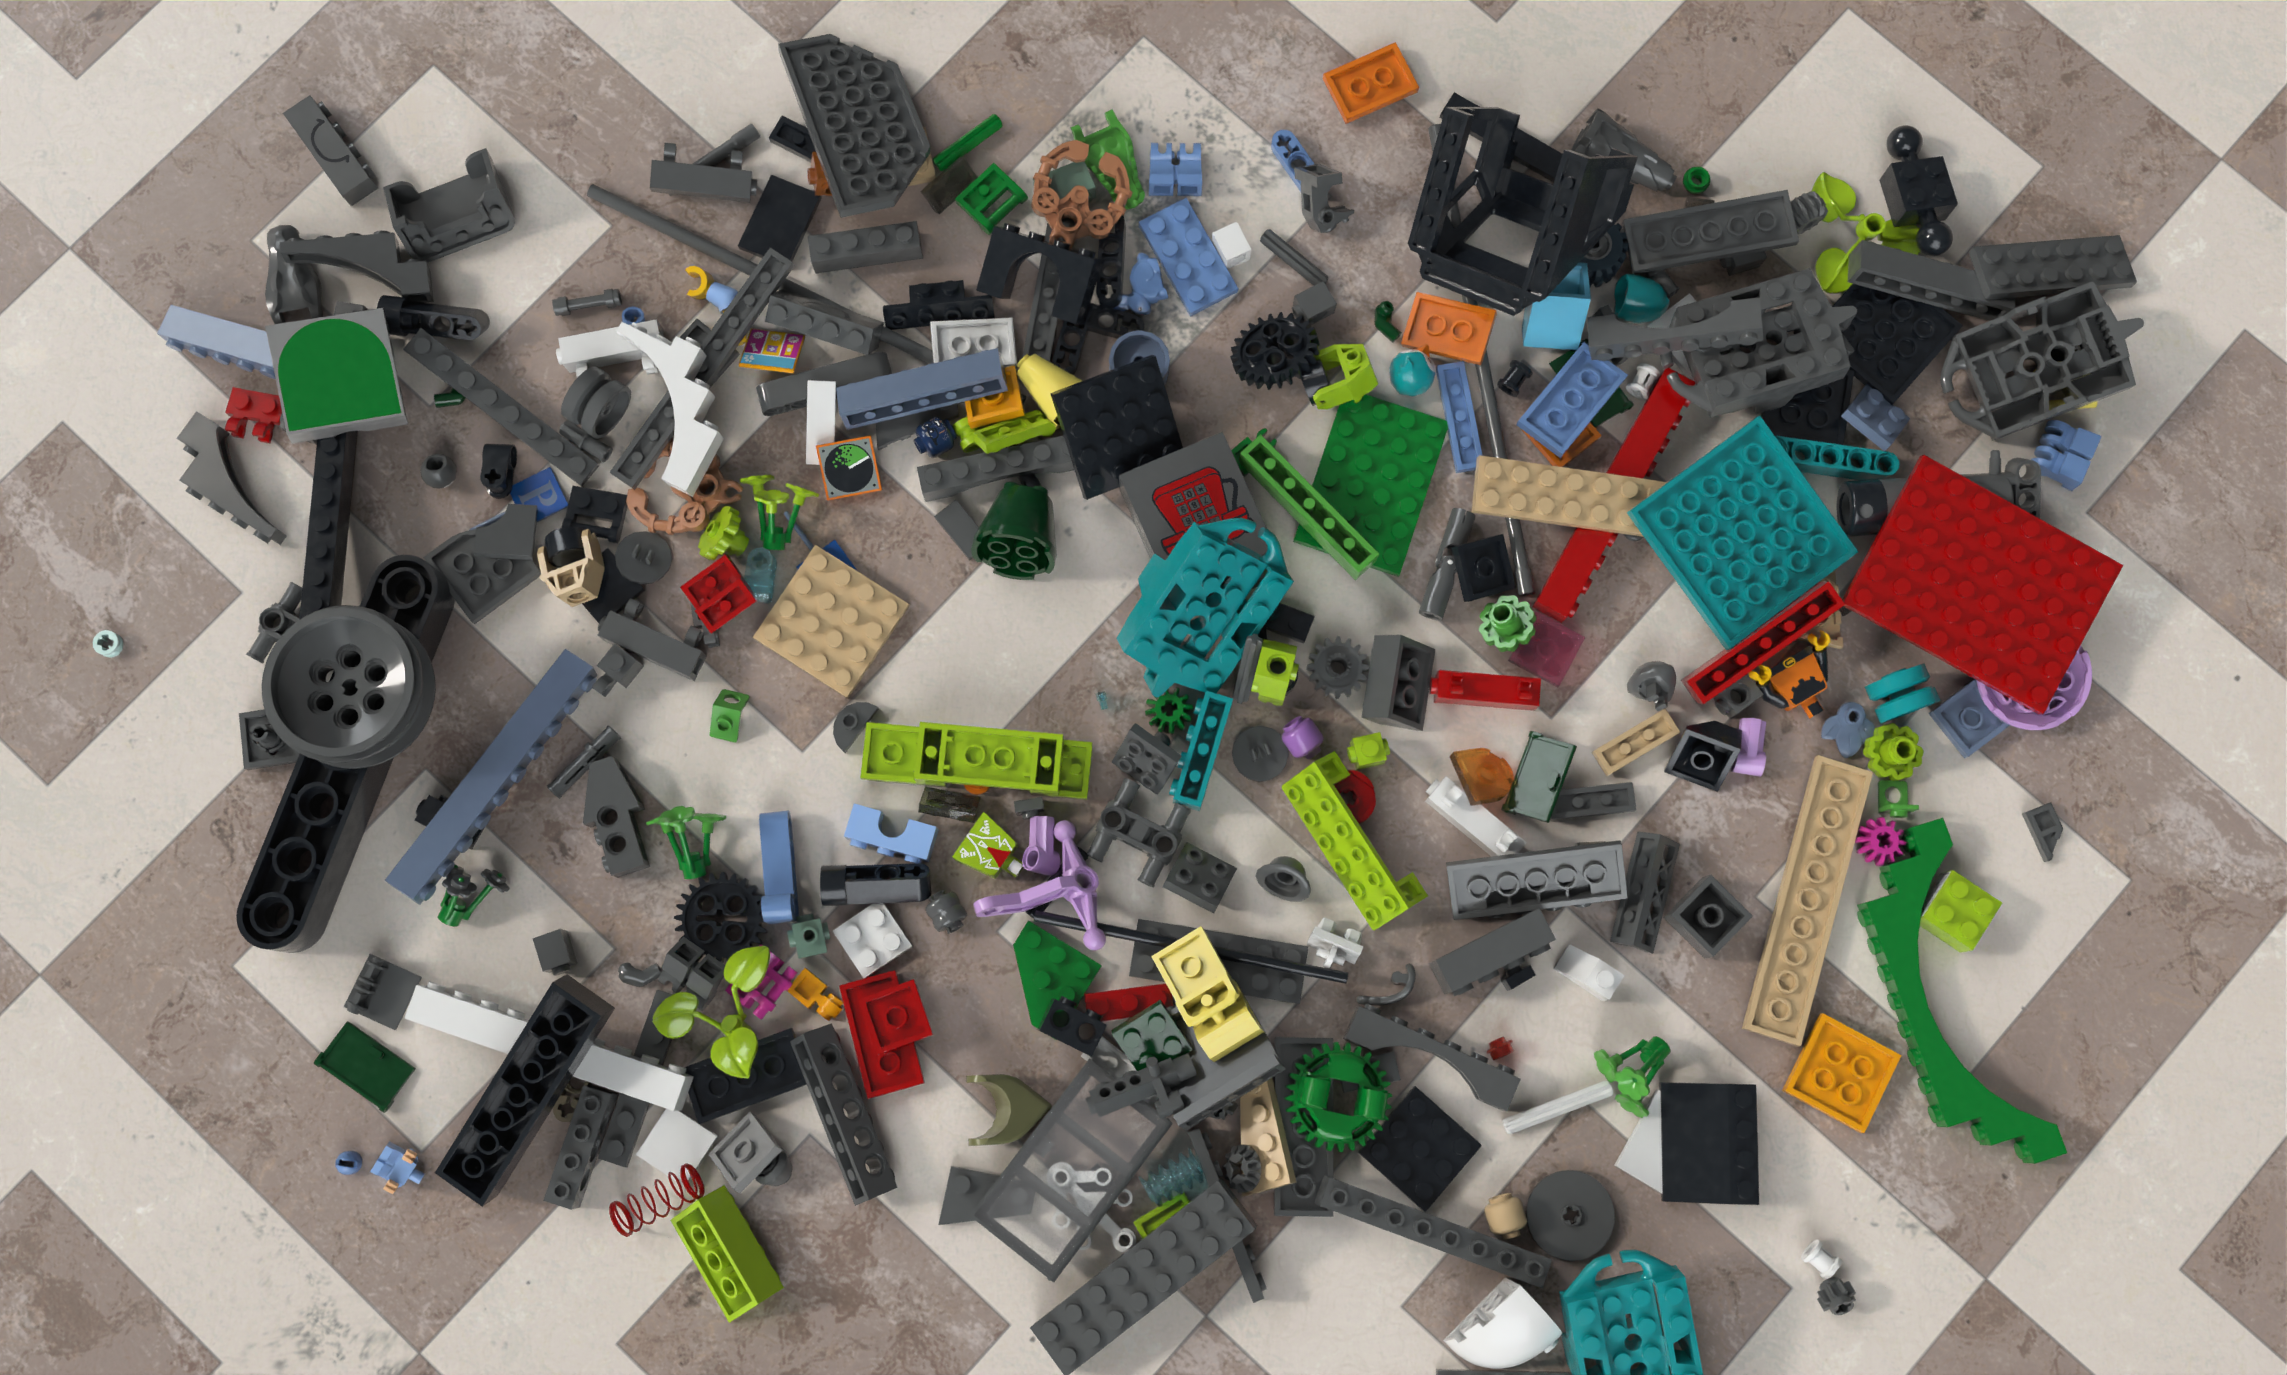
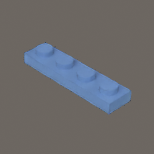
M1464 361L1437 365L1436 374L1445 420L1448 425V435L1456 473L1476 470L1477 457L1482 455V449Z

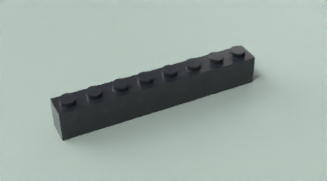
M349 431L334 437L317 439L299 620L315 611L333 606H341L358 431Z

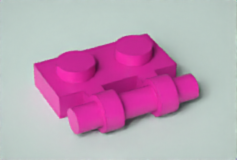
M771 951L768 969L762 982L750 992H743L738 988L740 1002L744 1007L750 1009L755 1001L759 1003L753 1014L761 1020L768 1011L772 1012L776 1007V1000L784 990L788 991L793 984L791 982L798 973L788 966L781 975L778 971L785 962ZM773 980L775 984L765 996L762 992L769 982ZM729 984L725 991L733 997L731 991L733 984Z

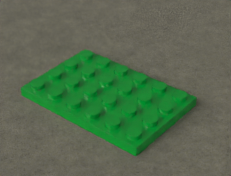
M1365 394L1358 403H1355L1353 399L1339 405L1312 487L1379 553L1376 562L1370 568L1399 577L1448 430L1446 420ZM1299 524L1293 542L1329 554Z

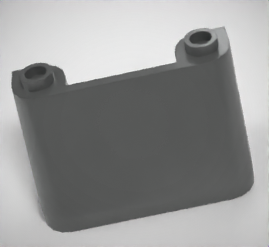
M487 148L474 152L466 158L465 166L468 175L424 192L418 193L411 183L405 181L395 182L383 187L393 229L412 259H419L428 263L512 230L515 225L513 212Z

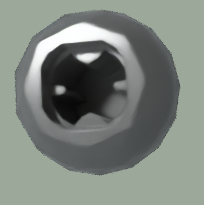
M434 454L428 456L422 462L420 473L421 478L428 486L442 489L453 483L456 479L457 470L455 463L450 457L444 454Z

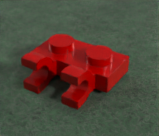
M233 387L225 411L230 417L225 425V430L231 432L233 437L244 439L247 421H257L252 430V435L257 436L259 442L270 444L274 426L280 425L282 408L279 395Z

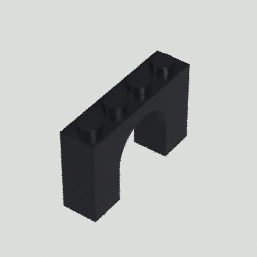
M1005 223L1004 227L994 226L976 291L1000 299H1010L1021 264L1028 257L1041 253L1053 261L1059 273V288L1051 316L1073 324H1085L1103 260L1095 258L1096 252L1080 248L1079 252L1069 249L1071 244L1055 239L1053 244L1044 241L1045 235L1032 231L1029 232V235L1020 233V227Z

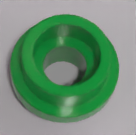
M1692 167L1684 174L1683 185L1690 193H1703L1710 185V175L1702 167ZM1692 179H1698L1700 181V184L1698 185L1693 183Z

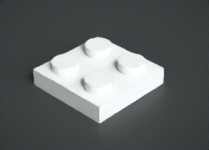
M884 903L871 904L833 930V933L863 978H868L913 947Z

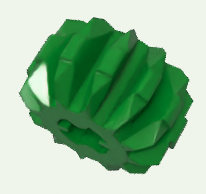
M1178 687L1174 689L1173 694H1169L1168 688L1163 696L1155 697L1156 700L1147 699L1146 704L1152 707V709L1145 710V716H1155L1149 721V725L1152 727L1160 723L1158 727V732L1160 733L1164 731L1165 726H1169L1170 735L1174 734V725L1183 731L1185 725L1181 720L1190 722L1192 716L1185 712L1192 711L1193 705L1184 704L1189 699L1188 694H1184L1180 698L1178 697L1180 693V688ZM1169 704L1172 705V709L1176 708L1173 711V716H1166V712L1162 713L1165 710V705Z

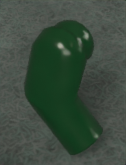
M453 388L447 393L434 394L436 408L460 405L466 399Z

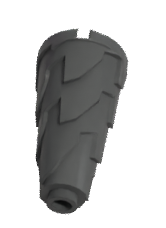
M1597 108L1586 122L1588 123L1587 126L1580 131L1575 140L1572 151L1589 157H1593L1596 154L1609 156L1611 148L1638 157L1630 182L1641 184L1656 192L1658 190L1663 191L1664 189L1669 190L1672 187L1677 176L1674 175V170L1670 164L1637 140L1636 135L1614 121L1606 112Z

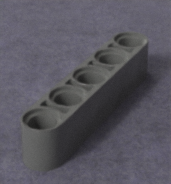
M875 352L759 384L756 387L763 415L774 416L807 407L808 380L836 381V387H840L849 383H857L878 376L892 374L887 353Z

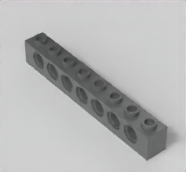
M1325 1175L1314 1204L1540 1288L1544 1286L1552 1259Z

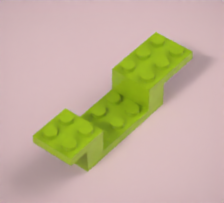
M866 722L860 778L861 780L946 787L947 783L1020 789L1029 790L1031 795L1087 800L1093 742L1064 740L1063 734L920 722L919 727Z

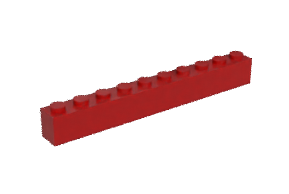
M1666 368L1661 373L1607 470V474L1642 479L1645 475L1650 477L1657 465V462L1653 461L1658 452L1662 454L1670 442V439L1666 437L1670 429L1676 430L1683 416L1679 415L1682 407L1688 408L1691 401L1674 391L1668 382L1667 376L1676 371ZM1678 373L1683 383L1689 386L1695 385V381ZM1576 527L1532 607L1560 623L1567 616L1572 619L1580 605L1576 602L1579 594L1585 595L1593 581L1589 578L1593 569L1596 571L1600 569L1606 556L1602 555L1606 545L1611 548L1619 533Z

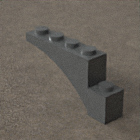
M381 230L369 235L349 233L345 237L323 235L310 240L291 238L286 242H279L280 253L286 263H317L346 268L384 284L400 296L409 298L411 302H434L431 272L427 261L409 259L405 263H401L399 242L394 232L390 233L389 231Z
M196 411L177 437L179 441L185 444L183 450L195 457L179 480L188 486L185 491L199 500L203 496L211 500L208 506L222 515L225 511H228L233 515L231 521L246 529L250 525L256 529L253 535L267 544L270 540H273L281 545L287 536L259 513L238 481L228 449L227 437L230 433Z

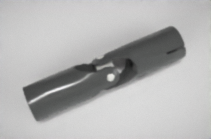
M1453 508L1435 561L1437 570L1429 579L1419 610V614L1426 618L1438 621L1443 620L1454 586V574L1457 570L1454 557L1450 555L1442 556L1445 548L1452 550L1451 547L1468 542L1476 517L1474 513L1466 512L1465 509Z

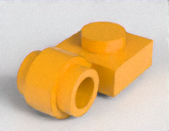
M807 968L801 971L787 991L808 1009H811L817 1002L819 1007L816 1011L828 1021L832 1017L836 1018L843 1010L841 1008L844 1004L843 1001L832 992L828 996L822 995L829 986Z

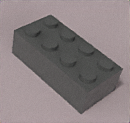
M1540 908L1428 964L1443 993L1448 994L1452 992L1453 996H1457L1474 988L1472 982L1476 980L1480 984L1500 975L1497 969L1501 967L1506 971L1524 963L1525 959L1523 956L1527 954L1531 958L1551 949L1549 943L1556 940Z

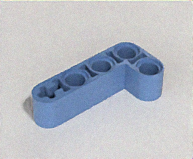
M790 811L760 813L759 826L765 896L761 898L762 917L767 924L797 921L796 917L799 916Z

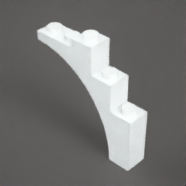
M621 322L616 332L624 340L633 344L651 358L664 378L671 396L675 420L674 441L668 465L661 479L669 486L693 497L724 440V437L718 432V426L703 420L715 399V396L709 390L710 385L695 378L707 355L700 348L702 345L690 337H686L683 340L676 336L673 342L658 334L655 338L646 334L648 330L636 323H632L630 326Z

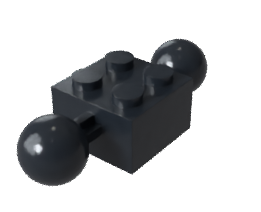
M1899 126L1889 134L1886 147L1888 153L1894 159L1901 162L1891 163L1880 178L1882 191L1893 226L1902 227L1921 224L1922 227L1916 235L1918 249L1925 255L1939 256L1950 248L1953 241L1952 230L1941 221L1948 218L1958 205L1943 156L1918 159L1917 155L1923 145L1921 133L1913 126Z

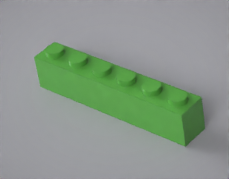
M1261 434L1240 453L1239 463L1355 581L1376 562L1379 553Z

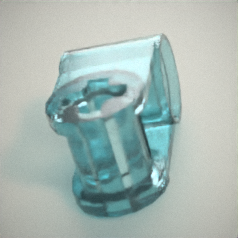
M762 547L755 548L749 553L744 579L758 600L756 602L770 604L774 593L777 561L767 549ZM764 557L768 562L760 567L757 562L762 561Z

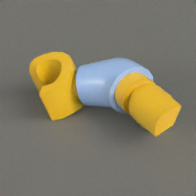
M687 267L685 271L693 278L701 277L700 287L697 290L689 289L687 295L698 300L706 298L719 309L720 314H723L738 291L715 282L712 275L700 267ZM746 335L741 340L738 346L743 345L747 342Z

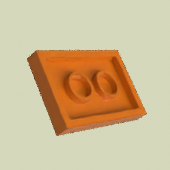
M1396 42L1323 74L1322 78L1345 124L1419 91V86Z
M1416 292L1401 345L1402 347L1417 349L1428 344L1429 353L1482 365L1497 311Z

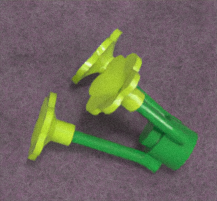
M772 475L741 478L740 483L753 486L754 500L757 501L761 528L760 540L763 541L762 548L785 550V543H791V535L800 506L804 505L807 497H819V494L786 483V487L790 488L795 493L792 502L794 507L786 532H783L784 527L775 526V513H777V503H786L787 499H789V493L781 492L780 490H764V484L767 481L775 480V477ZM764 504H766V512L768 513V526L766 525Z

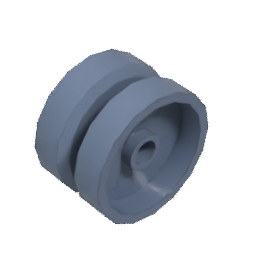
M1142 330L1128 332L1119 337L1111 347L1109 371L1154 355L1157 358L1164 385H1166L1170 366L1168 348L1162 339L1151 332Z

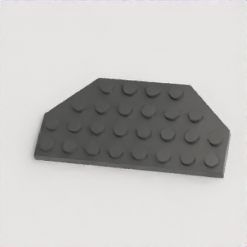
M832 34L779 43L778 51L840 217L843 218L894 207L929 156L931 147L898 64L887 60V62L881 61L874 57V53L854 45L850 47L841 43L840 38Z

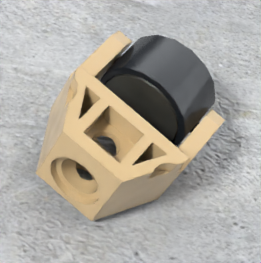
M563 527L550 532L545 537V546L538 548L537 552L541 571L540 579L547 584L556 597L571 607L598 598L605 567L600 544L595 533L591 534L590 529L583 530L580 527Z

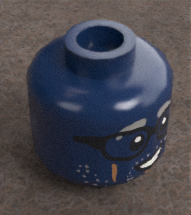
M934 417L916 428L917 438L913 441L920 454L926 453L929 457L936 458L951 450L957 437L947 419L942 420L939 417Z

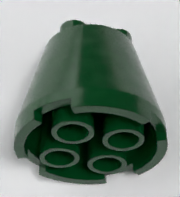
M1015 482L1005 483L1004 488L998 493L974 536L971 553L977 563L983 561L994 568V574L1010 579L1034 580L1036 574L1044 572L1050 574L1055 566L1057 551L1053 503L1048 496V490L1041 486L1029 487Z

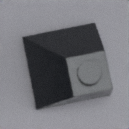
M1718 721L1686 726L1664 772L1718 792L1741 750L1742 730Z

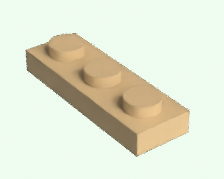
M1665 708L1597 748L1592 754L1605 775L1608 776L1679 734L1680 730Z

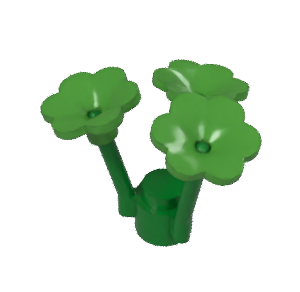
M677 806L672 810L662 812L660 817L650 820L646 824L647 826L651 824L661 826L663 833H667L677 857L679 869L683 870L684 879H695L707 874L706 866L711 865L709 856L710 836L713 833L714 823L725 820L726 815L695 813L693 807ZM692 819L702 822V833H704L703 856H700V852H690L685 835V822ZM672 830L679 834L684 855H682Z
M1654 1036L1649 1042L1642 1039L1636 1046L1620 1055L1615 1054L1609 1057L1603 1049L1594 1052L1598 1070L1605 1075L1610 1083L1614 1081L1619 1083L1618 1089L1621 1095L1617 1094L1615 1100L1620 1103L1623 1109L1632 1112L1637 1117H1648L1649 1111L1644 1108L1641 1102L1650 1093V1082L1657 1071L1664 1065V1059L1671 1053L1669 1045L1660 1037ZM1641 1051L1640 1058L1645 1064L1640 1070H1634L1627 1066L1622 1071H1617V1067L1623 1064V1060ZM1650 1067H1652L1647 1076L1645 1077V1073L1649 1070Z

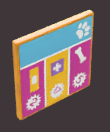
M751 328L739 361V367L794 373L805 335Z

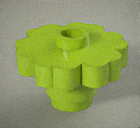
M724 506L720 512L714 514L706 527V531L700 537L698 548L700 549L699 554L714 561L719 554L722 555L724 552L730 556L734 554L738 557L745 551L749 543V537L745 536V532L739 529L741 518L738 517L739 511L731 506Z
M1895 723L1876 727L1874 729V736L1866 738L1863 750L1864 756L1870 759L1868 762L1869 770L1874 772L1878 778L1889 777L1892 781L1911 777L1913 775V768L1919 767L1922 764L1921 757L1924 750L1917 745L1919 736L1912 732L1910 727H1898Z

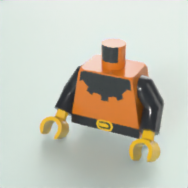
M1820 630V638L1818 640L1814 634L1808 635V641L1814 645L1812 649L1808 646L1771 669L1760 664L1758 666L1760 668L1759 674L1754 671L1749 672V677L1756 680V685L1764 694L1761 696L1764 701L1780 709L1784 708L1786 711L1801 705L1809 719L1824 711V708L1815 696L1828 688V656L1826 647L1830 643V636L1823 630Z

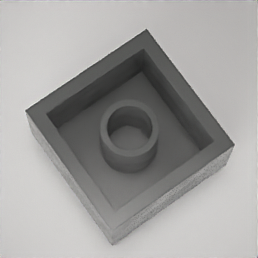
M1712 875L1702 877L1663 918L1705 959L1714 957L1753 915Z

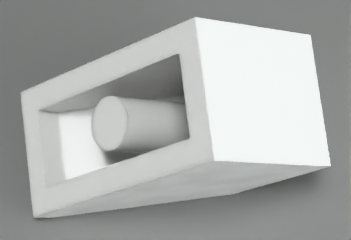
M1568 945L1553 968L1601 1001L1611 998L1625 976L1601 959L1572 945Z

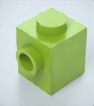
M1380 732L1352 738L1349 743L1350 747H1347L1349 761L1351 764H1355L1356 771L1382 765L1387 760L1386 755H1390L1387 739H1382Z

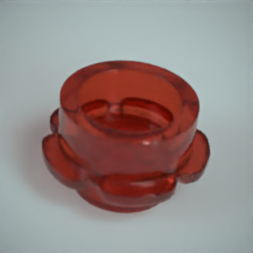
M1504 1036L1488 1043L1491 1049L1487 1050V1054L1490 1053L1493 1061L1514 1052L1511 1045L1513 1041H1506Z

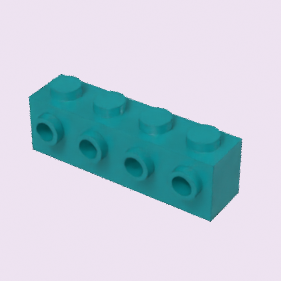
M1207 690L1204 699L1198 697L1193 713L1198 715L1196 725L1190 724L1185 741H1189L1190 745L1187 752L1182 751V757L1177 768L1182 769L1179 779H1173L1169 795L1174 796L1173 804L1178 803L1187 808L1200 811L1233 698Z

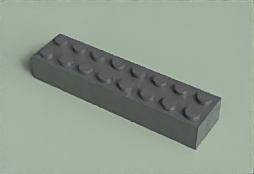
M1220 1178L1035 1322L1030 1329L1064 1375H1069L1252 1233L1258 1225L1224 1180Z

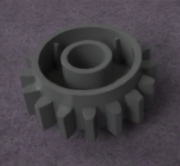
M1340 636L1336 637L1334 643H1331L1329 638H1326L1324 641L1325 647L1317 644L1315 650L1318 654L1310 653L1308 659L1314 663L1308 664L1306 670L1313 671L1308 680L1315 681L1317 683L1315 690L1323 689L1325 697L1332 693L1335 699H1339L1340 695L1344 693L1348 698L1351 696L1352 688L1357 692L1361 689L1358 681L1365 682L1367 680V676L1362 674V672L1369 670V665L1362 664L1366 660L1367 654L1359 655L1358 652L1361 646L1351 647L1352 639L1350 638L1346 643H1341ZM1334 662H1339L1344 666L1345 671L1336 674L1331 670L1330 665Z

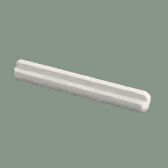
M1609 1081L1597 1083L1502 1120L1504 1129L1507 1134H1512L1610 1097L1613 1095V1088Z

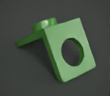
M722 689L712 708L711 737L734 743L737 742L741 712L749 701V695ZM735 698L740 702L728 703L724 699Z
M1881 780L1878 782V813H1890L1891 818H1906L1908 813L1919 810V805H1908L1906 781ZM1895 787L1899 790L1901 796L1897 803H1891L1886 799L1885 791L1887 788Z

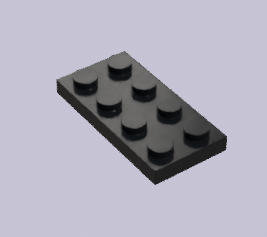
M793 1028L758 1040L757 1053L751 1066L749 1078H739L724 1073L713 1064L711 1058L684 1067L686 1068L685 1074L694 1076L688 1094L698 1124H703L807 1085L790 1043L791 1040L796 1038Z

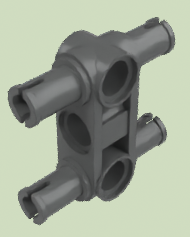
M293 582L289 583L290 585L279 603L275 602V604H272L270 608L265 609L260 614V625L257 631L260 634L249 652L246 653L247 656L264 663L274 643L278 641L288 628L299 620L295 616L296 613L294 611L301 601L302 587ZM281 617L279 626L273 628L274 620Z
M1124 778L1114 800H1110L1101 813L1095 830L1097 834L1086 855L1099 862H1103V858L1112 841L1118 839L1147 854L1149 858L1137 880L1154 888V884L1164 865L1170 864L1182 840L1180 832L1191 810L1175 803L1166 824L1159 826L1131 812L1129 807L1140 785ZM1110 813H1116L1121 817V823L1117 827H1109L1105 823V818ZM1161 838L1169 839L1173 845L1172 849L1169 852H1160L1156 847L1158 840Z

